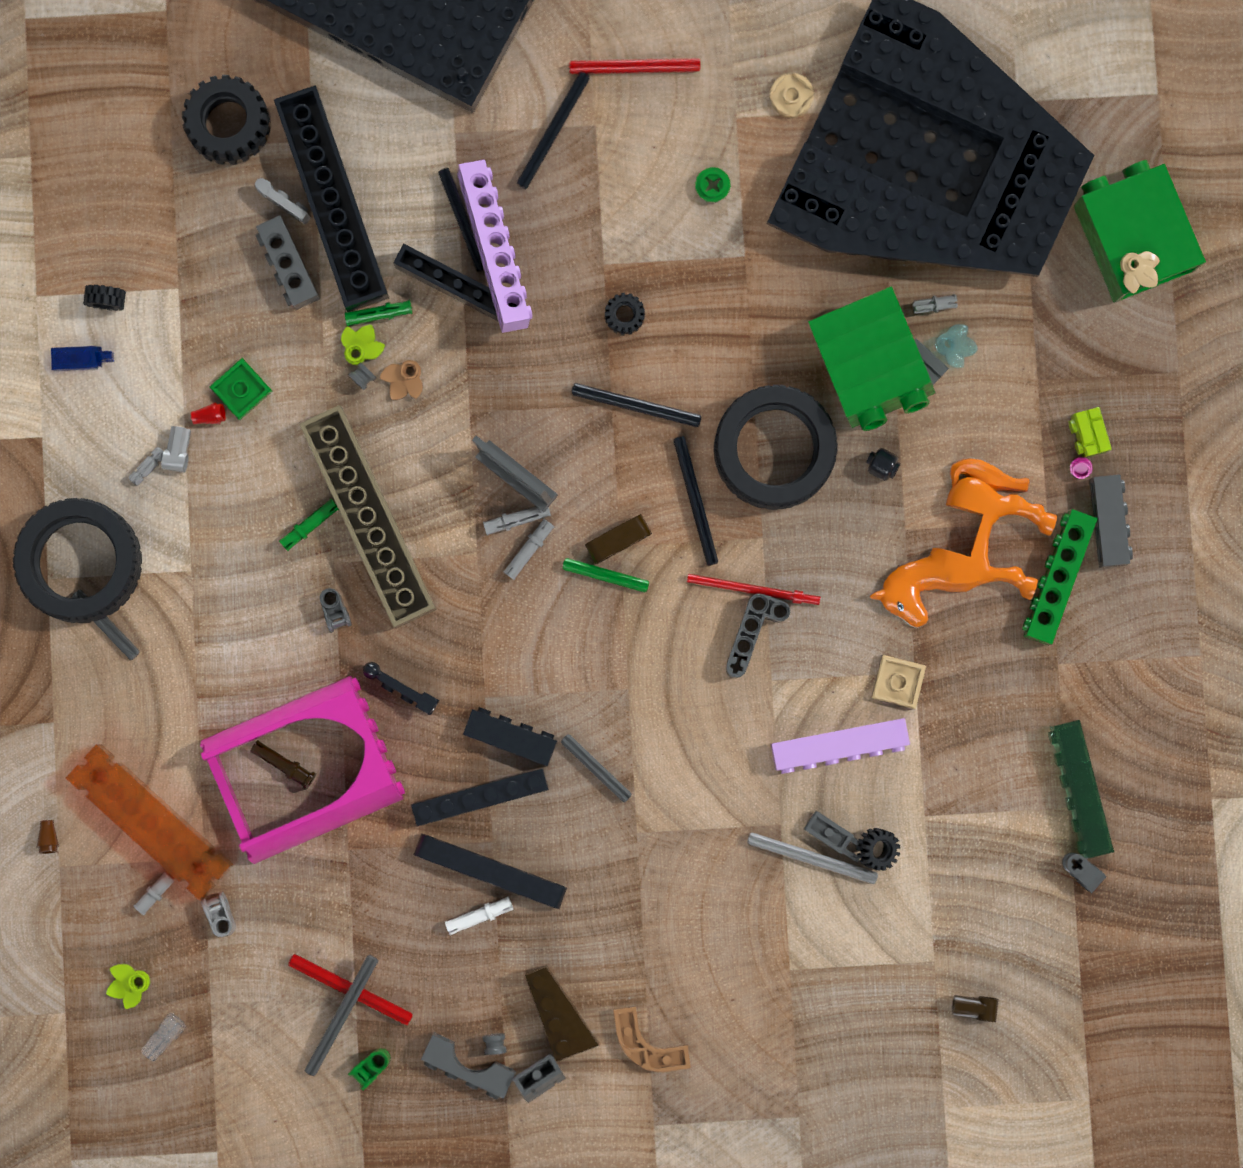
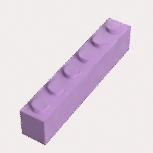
M905 718L772 743L770 745L775 770H781V774L795 772L794 767L803 766L804 770L816 768V763L825 761L826 765L839 763L838 759L847 757L848 761L861 759L860 754L869 753L870 757L883 755L882 750L891 749L892 753L904 751L905 746L910 745Z

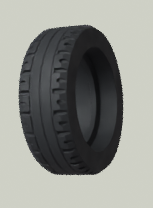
M785 385L761 386L737 398L723 414L714 440V460L722 481L739 499L758 508L768 510L787 509L810 499L828 480L836 462L838 451L837 434L835 427H833L832 419L826 413L825 408L808 393L801 392L800 389L791 386L785 387ZM781 410L795 415L807 426L813 440V456L809 467L798 479L784 485H767L755 480L744 470L738 457L737 442L740 431L753 416L764 411Z
M67 498L64 501L58 500L50 503L49 506L42 507L25 523V527H22L17 537L18 541L15 542L13 570H15L14 575L21 592L35 608L46 615L65 622L90 623L91 621L104 619L107 615H112L131 598L130 595L134 593L138 585L137 581L141 576L142 552L140 551L141 546L134 530L114 510L90 499ZM73 523H86L101 529L111 540L116 554L115 570L108 584L98 593L82 599L66 598L54 592L45 582L40 568L41 554L47 540L61 527Z

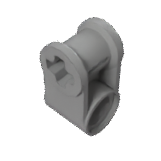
M220 892L219 896L209 900H201L202 908L209 920L213 933L218 937H226L233 934L236 924L225 893ZM222 920L227 921L229 924V929L226 933H222L219 930V923Z

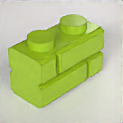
M1100 407L1078 412L1070 416L1069 428L1071 433L1076 435L1077 442H1075V448L1078 455L1081 454L1082 457L1089 458L1112 450Z

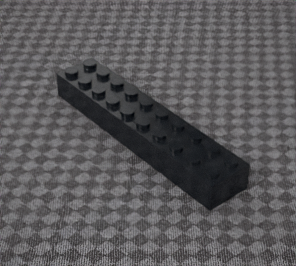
M316 85L273 99L347 312H351L389 299V294Z

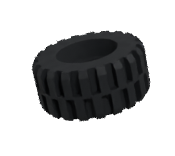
M222 75V79L212 76L210 77V82L205 84L203 80L198 83L200 88L197 91L194 88L190 91L191 98L190 100L185 99L183 106L186 110L182 111L184 131L196 151L202 154L205 159L209 161L215 160L217 164L224 165L225 162H229L230 165H236L237 160L241 159L243 162L249 160L247 156L258 154V147L260 145L264 147L267 142L265 136L270 133L269 123L271 122L268 108L258 90H255L254 86L248 81L244 82L242 78L237 76L231 79L230 75ZM229 102L241 105L246 111L247 119L240 132L228 138H218L210 134L206 123L210 112L215 107Z

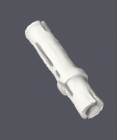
M509 897L491 904L488 902L480 909L446 921L445 925L449 934L453 935L489 919L492 921L495 917L512 911L513 906Z

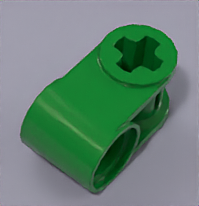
M383 1048L374 1050L367 1058L359 1062L348 1075L354 1077L361 1085L360 1089L362 1091L365 1090L389 1065L391 1061L390 1053ZM374 1056H383L385 1059L384 1065H377L374 1062Z

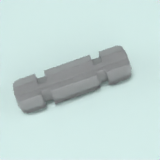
M159 447L155 448L151 452L152 455L148 456L136 468L137 471H134L129 476L130 481L138 486L144 480L143 477H147L158 465L157 462L162 461L164 451Z

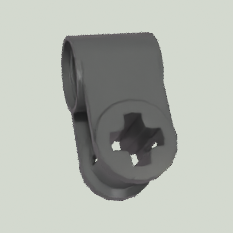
M331 588L323 590L320 594V603L330 633L334 632V629L346 625L352 626L340 592ZM329 592H333L337 598L333 605H328L325 601V596Z
M1071 852L1062 859L1063 868L1091 894L1107 877L1080 854ZM1073 859H1074V860H1077V861H1076V863L1078 864L1077 868L1072 867L1073 864H1072L1071 861H1072Z

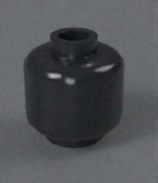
M879 448L876 453L871 451L866 461L869 464L868 472L883 481H887L889 478L893 479L901 465L898 462V456L884 448Z

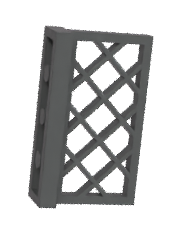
M478 436L472 439V442L480 450L475 458L541 511L545 512L557 498L558 494L490 440L485 443Z

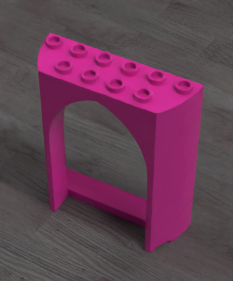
M348 676L201 740L200 747L203 749L201 753L202 759L208 761L242 842L239 845L242 852L246 851L247 858L251 863L261 862L404 799L402 794H405L404 787L401 781L396 782L393 775L396 773L395 766L392 760L387 761L384 754L388 752L383 739H378L376 735L379 729L375 720L369 718L367 714L370 708L366 699L361 698L358 693L361 687L356 677L352 679V676ZM315 718L330 719L345 724L365 740V754L360 773L353 785L342 797L316 812L253 838L219 755L295 722Z

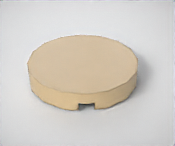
M800 74L782 75L775 80L771 87L770 101L772 107L778 114L784 117L796 118L802 116L810 109L813 103L814 92L812 84L806 77Z

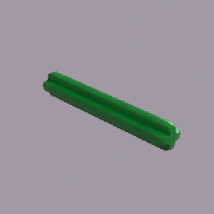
M565 558L563 562V570L644 593L648 591L649 581L569 558Z

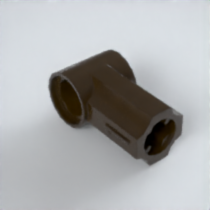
M954 995L952 1014L973 1017L981 1021L996 1022L999 999L985 996L976 998Z

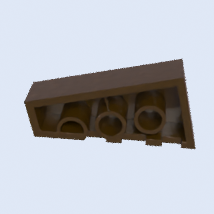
M545 965L526 972L525 978L556 1062L599 1046V1041L549 967Z

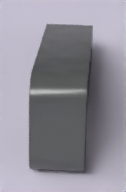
M755 594L750 598L726 663V673L730 677L739 678L745 674L764 619L780 623L789 617L790 607L787 603L764 594ZM759 598L763 600L764 608L762 610L753 608L752 602L754 599ZM776 606H782L785 609L786 613L783 618H778L774 615L773 611ZM749 619L757 623V629L753 632L745 628V622ZM744 640L749 643L750 648L748 652L742 653L738 650L737 645L739 641ZM734 653L739 657H746V661L741 659L739 664L742 671H738L736 674L732 673L733 669L730 668V665H734L738 658L733 657Z

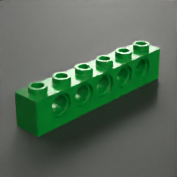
M1074 509L1063 514L1060 521V526H1063L1060 535L1056 534L1052 543L1055 549L1045 562L1046 574L1040 577L1037 588L1040 589L1038 596H1034L1029 609L1032 610L1030 618L1026 617L1022 626V630L1025 631L1023 637L1048 646L1053 644L1098 518ZM1070 529L1078 533L1076 541L1069 538L1068 532ZM1062 550L1070 553L1071 558L1068 562L1062 560ZM1055 571L1062 573L1063 580L1061 583L1054 580L1053 573ZM1047 592H1052L1055 595L1056 599L1053 604L1046 601L1045 596ZM1040 613H1045L1048 617V622L1045 625L1038 621Z

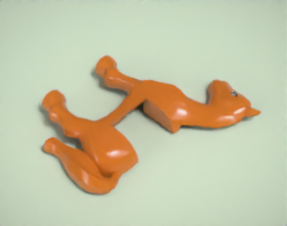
M967 458L953 463L950 469L952 488L946 505L982 516L970 557L941 548H932L928 557L909 562L893 571L885 580L883 588L871 594L870 598L880 600L889 612L916 628L928 622V611L921 601V591L940 589L948 592H967L985 583L1003 581L1017 587L1023 598L1031 600L1037 587L1038 580L1036 578L1026 577L1022 569L1016 566L1009 568L992 567L988 559V541L991 529L1002 516L1019 515L1025 517L1038 526L1040 533L1051 536L1055 528L1057 515L1045 512L1043 505L1031 504L1017 494L1002 496L996 492H1027L1030 486L1029 478H1013L995 466L979 459ZM960 475H965V476H966L965 478H961V479L959 480V476H960Z

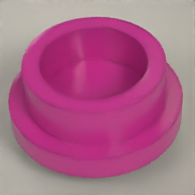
M1085 457L1075 458L1070 464L1071 474L1078 479H1084L1092 473V463Z

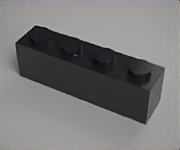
M478 707L477 711L472 709L463 735L545 766L549 765L557 741L553 739L555 735L542 731L541 734L532 732L533 727L521 723L520 726L511 724L512 719L499 715L497 719L490 716L491 711Z

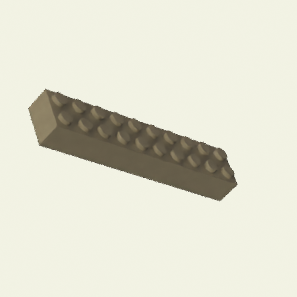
M341 405L300 423L299 425L393 627L397 629L437 610Z

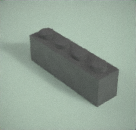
M1121 475L1093 477L1089 480L1093 517L1098 518L1095 524V536L1099 568L1128 565L1130 560L1133 559L1132 547L1128 546L1130 526L1126 524L1125 515L1128 514L1127 503L1123 502L1125 482L1121 480Z

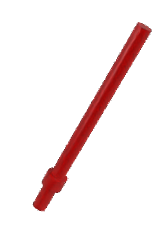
M688 574L687 583L751 594H764L769 597L791 600L795 604L803 602L819 605L821 599L820 596L803 594V591L799 590L791 592Z

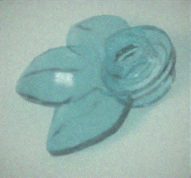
M964 324L951 326L947 333L938 336L935 342L937 352L944 355L948 364L955 368H963L964 357L971 356L978 351L975 341L967 337L968 326ZM945 341H948L949 348L945 346Z

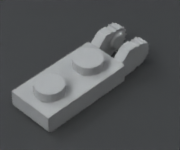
M263 178L256 180L255 188L262 196L304 225L308 223L310 216L305 206L299 202L294 204L289 201L290 197L280 189L276 192L268 180Z

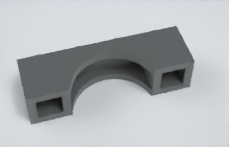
M435 1032L421 1058L422 1061H425L424 1065L432 1070H437V1068L444 1070L447 1077L454 1080L458 1078L463 1079L468 1087L475 1090L482 1088L487 1091L486 1095L496 1100L499 1097L504 1099L512 1078H514L516 1070L497 1061L482 1070H472L463 1066L456 1057L455 1042Z

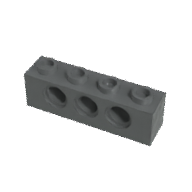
M279 215L256 226L259 233L255 234L260 246L265 245L268 251L264 255L268 264L275 266L277 273L274 276L278 285H283L286 290L283 296L288 306L293 305L295 310H298L320 300L282 217ZM274 240H282L281 247L277 249L271 247ZM289 259L292 261L291 266L286 269L281 268L282 261ZM292 280H301L298 288L293 289L290 287Z

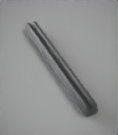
M372 955L366 957L305 1068L307 1074L311 1076L317 1074L378 963L376 957Z

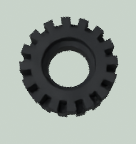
M86 285L83 304L95 309L121 311L124 310L126 291L120 288H113L112 286Z
M621 293V295H614V298L608 301L605 307V321L608 327L614 330V333L630 335L634 331L637 332L643 324L645 309L637 296L634 297L631 293L629 295ZM622 306L630 307L634 313L633 318L628 322H621L616 317L618 308Z
M879 828L868 829V834L863 832L861 835L863 840L858 839V843H861V845L856 846V850L860 851L857 854V857L861 859L860 862L864 866L877 871H886L887 868H892L891 862L896 863L898 860L895 859V856H900V852H897V849H901L900 845L896 844L899 840L894 837L895 834ZM878 841H882L884 846L883 852L878 858H875L873 855L874 846Z

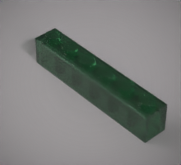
M1074 720L1050 726L1051 731L1048 732V737L1051 745L1055 746L1054 760L1056 766H1060L1062 775L1059 776L1063 789L1066 788L1068 797L1065 798L1068 811H1072V829L1074 833L1077 832L1079 841L1076 842L1078 852L1087 859L1113 853L1114 848L1080 720Z

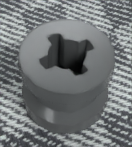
M361 362L357 365V369L354 372L348 374L362 390L367 388V384L370 381L376 379L372 372Z
M505 1033L483 1036V1041L486 1044L484 1055H497L507 1052L503 1042Z

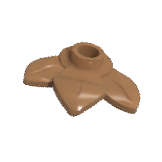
M413 360L404 361L401 365L391 364L380 375L381 380L391 383L390 397L392 400L402 399L408 393L417 399L423 391V383L419 378L421 368ZM408 368L414 369L413 375L406 374Z

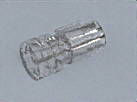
M169 1013L164 1018V1022L162 1021L159 1024L160 1028L155 1031L141 1049L142 1053L152 1061H156L169 1047L173 1039L176 1040L179 1034L186 1029L185 1023L172 1013Z

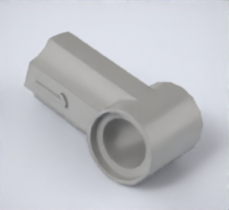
M171 426L168 446L162 456V469L186 472L189 459L187 451L191 435L190 429Z

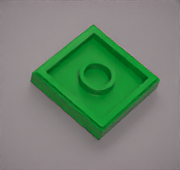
M243 358L209 387L239 421L273 392Z

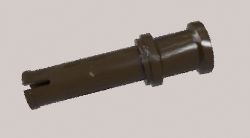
M259 740L256 741V744L254 743L250 750L251 753L285 773V777L288 780L292 779L302 785L304 790L309 788L316 776L315 772H309L301 767L298 761L292 762Z

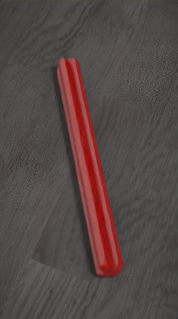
M700 59L570 61L569 71L571 74H579V72L586 74L700 71Z
M293 954L288 965L345 995L352 982L297 954ZM364 988L357 1001L404 1025H408L413 1017L411 1012Z

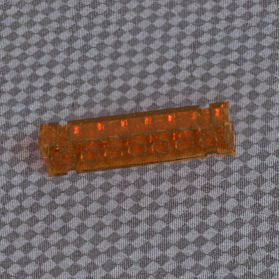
M96 744L84 757L88 762L85 765H77L66 779L78 790L86 789L89 792L85 796L178 882L186 880L189 883L186 889L198 900L204 899L216 886L212 881L215 878L217 880L222 879L234 864L222 853L214 855L211 852L214 846L122 762L113 763L112 759L115 756L102 744ZM98 772H103V780H97ZM203 863L204 865L202 866V869L204 870V872H198L196 870L198 868L196 864Z

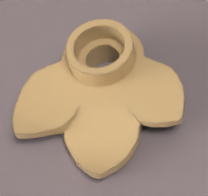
M1142 252L1139 255L1137 253H1128L1122 258L1120 267L1125 273L1123 282L1131 293H1135L1140 285L1148 288L1157 286L1158 276L1153 268L1159 264V258L1151 252ZM1132 260L1134 261V268L1131 266Z

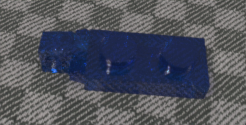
M102 347L51 348L52 371L92 370L102 367V362H114V353L112 351H102Z

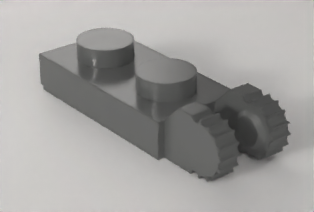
M815 810L804 830L840 854H845L855 862H858L860 858L855 853L848 851L846 847L850 841L856 846H860L861 843H858L853 834Z

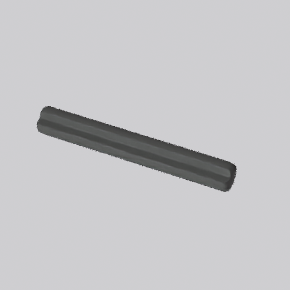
M78 590L72 595V599L88 597L82 590ZM107 616L104 619L93 621L129 660H133L139 655L140 651Z
M568 734L562 739L561 743L622 802H626L631 797V792L571 735Z

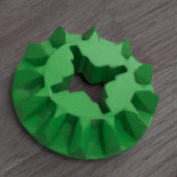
M709 167L701 171L695 182V189L699 197L706 202L717 203L725 199L731 187L730 178L727 173L716 167ZM708 180L711 182L718 181V191L714 189L706 191L709 187Z

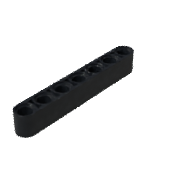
M421 833L413 854L419 858L556 909H560L567 891V887L423 833Z

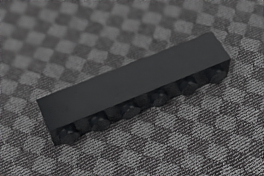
M403 243L393 262L396 269L498 321L489 287ZM508 303L510 307H517L514 303Z
M542 768L411 804L416 826H421L548 791L549 787L544 769Z

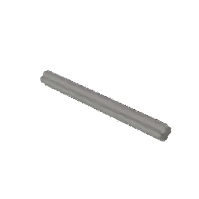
M756 833L749 834L747 843L871 884H875L877 881V872Z

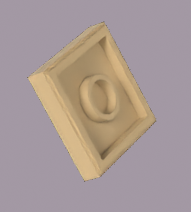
M882 655L871 698L916 709L926 666Z

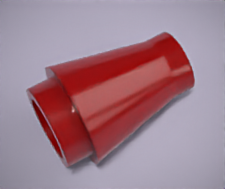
M215 402L199 410L192 411V423L194 425L221 424V422L226 420L224 406Z

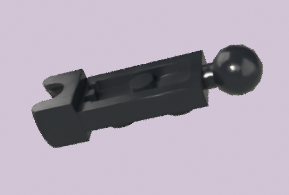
M368 662L363 667V674L366 678L378 679L383 682L382 688L391 693L394 690L402 694L400 698L411 705L415 701L417 703L415 707L428 715L433 713L440 701L426 692L421 695L382 672L380 666L375 662Z

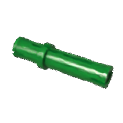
M408 300L393 304L386 302V305L345 312L344 315L347 326L386 318L393 320L396 316L413 314L411 301Z
M330 498L299 525L295 524L293 526L294 529L279 540V542L289 551L302 539H307V535L339 510L338 506Z

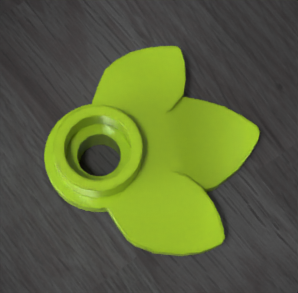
M371 324L363 326L357 332L350 327H346L341 335V342L346 348L344 351L345 359L352 365H358L360 362L363 363L365 359L374 360L384 351L385 344L375 341V331ZM359 351L360 355L357 358H353L352 353Z
M118 964L111 967L110 972L116 980L111 983L106 994L117 999L123 998L125 1009L135 1007L141 1001L142 992L149 988V975L142 970L135 971L128 964ZM137 977L143 980L141 986L135 983Z

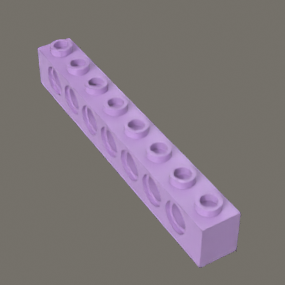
M485 160L459 164L457 176L501 332L505 333L528 328L529 321L532 319V311L530 306H526V290L524 286L520 285L521 273L519 266L514 264L515 252L513 246H509L508 243L509 230L502 222L504 219L503 209L501 206L498 207L496 201L498 200V192L496 187H492L491 181L493 176L491 168H487ZM474 185H481L483 188H477ZM481 204H486V205H488L489 207L483 208V207H481L480 205H481ZM485 224H492L494 227H487ZM496 243L500 247H493L491 244ZM502 263L505 267H499L496 264ZM508 283L511 287H504L502 284ZM508 303H514L517 307H510Z

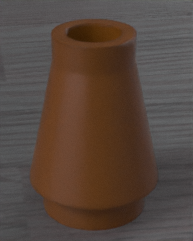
M54 820L40 821L36 848H39L40 854L57 853L59 842L54 827Z

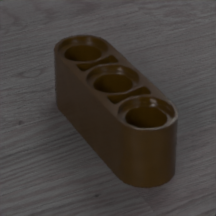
M642 514L589 541L585 544V547L596 565L647 538L652 532Z

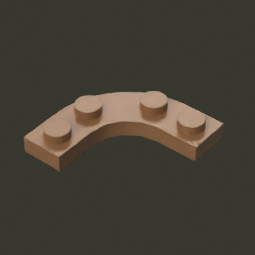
M636 1006L613 1009L620 1046L634 1063L654 1072H670L691 1068L687 1044L667 1048L654 1047L648 1044L641 1035Z

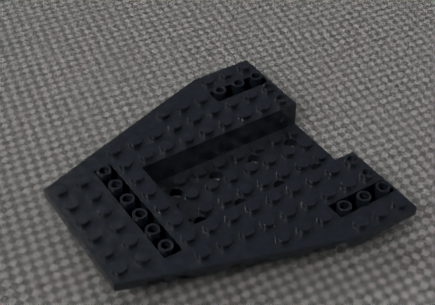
M872 0L807 141L804 143L771 212L767 225L829 253L838 252L846 253L847 255H864L872 258L915 261L923 264L932 263L940 264V266L974 270L983 269L991 272L1000 271L1038 277L1095 155L939 11L915 0ZM846 96H853L856 100L855 105L847 106L844 103V98ZM892 114L896 122L891 125L887 124L884 121V116ZM928 132L933 133L936 141L933 143L926 142L924 134ZM834 135L838 142L835 145H829L826 143L825 137ZM972 151L976 159L971 162L967 161L964 158V153ZM873 153L877 156V162L870 164L866 161L865 156ZM914 172L917 175V181H907L906 173ZM947 191H955L957 199L955 201L948 200L946 198Z

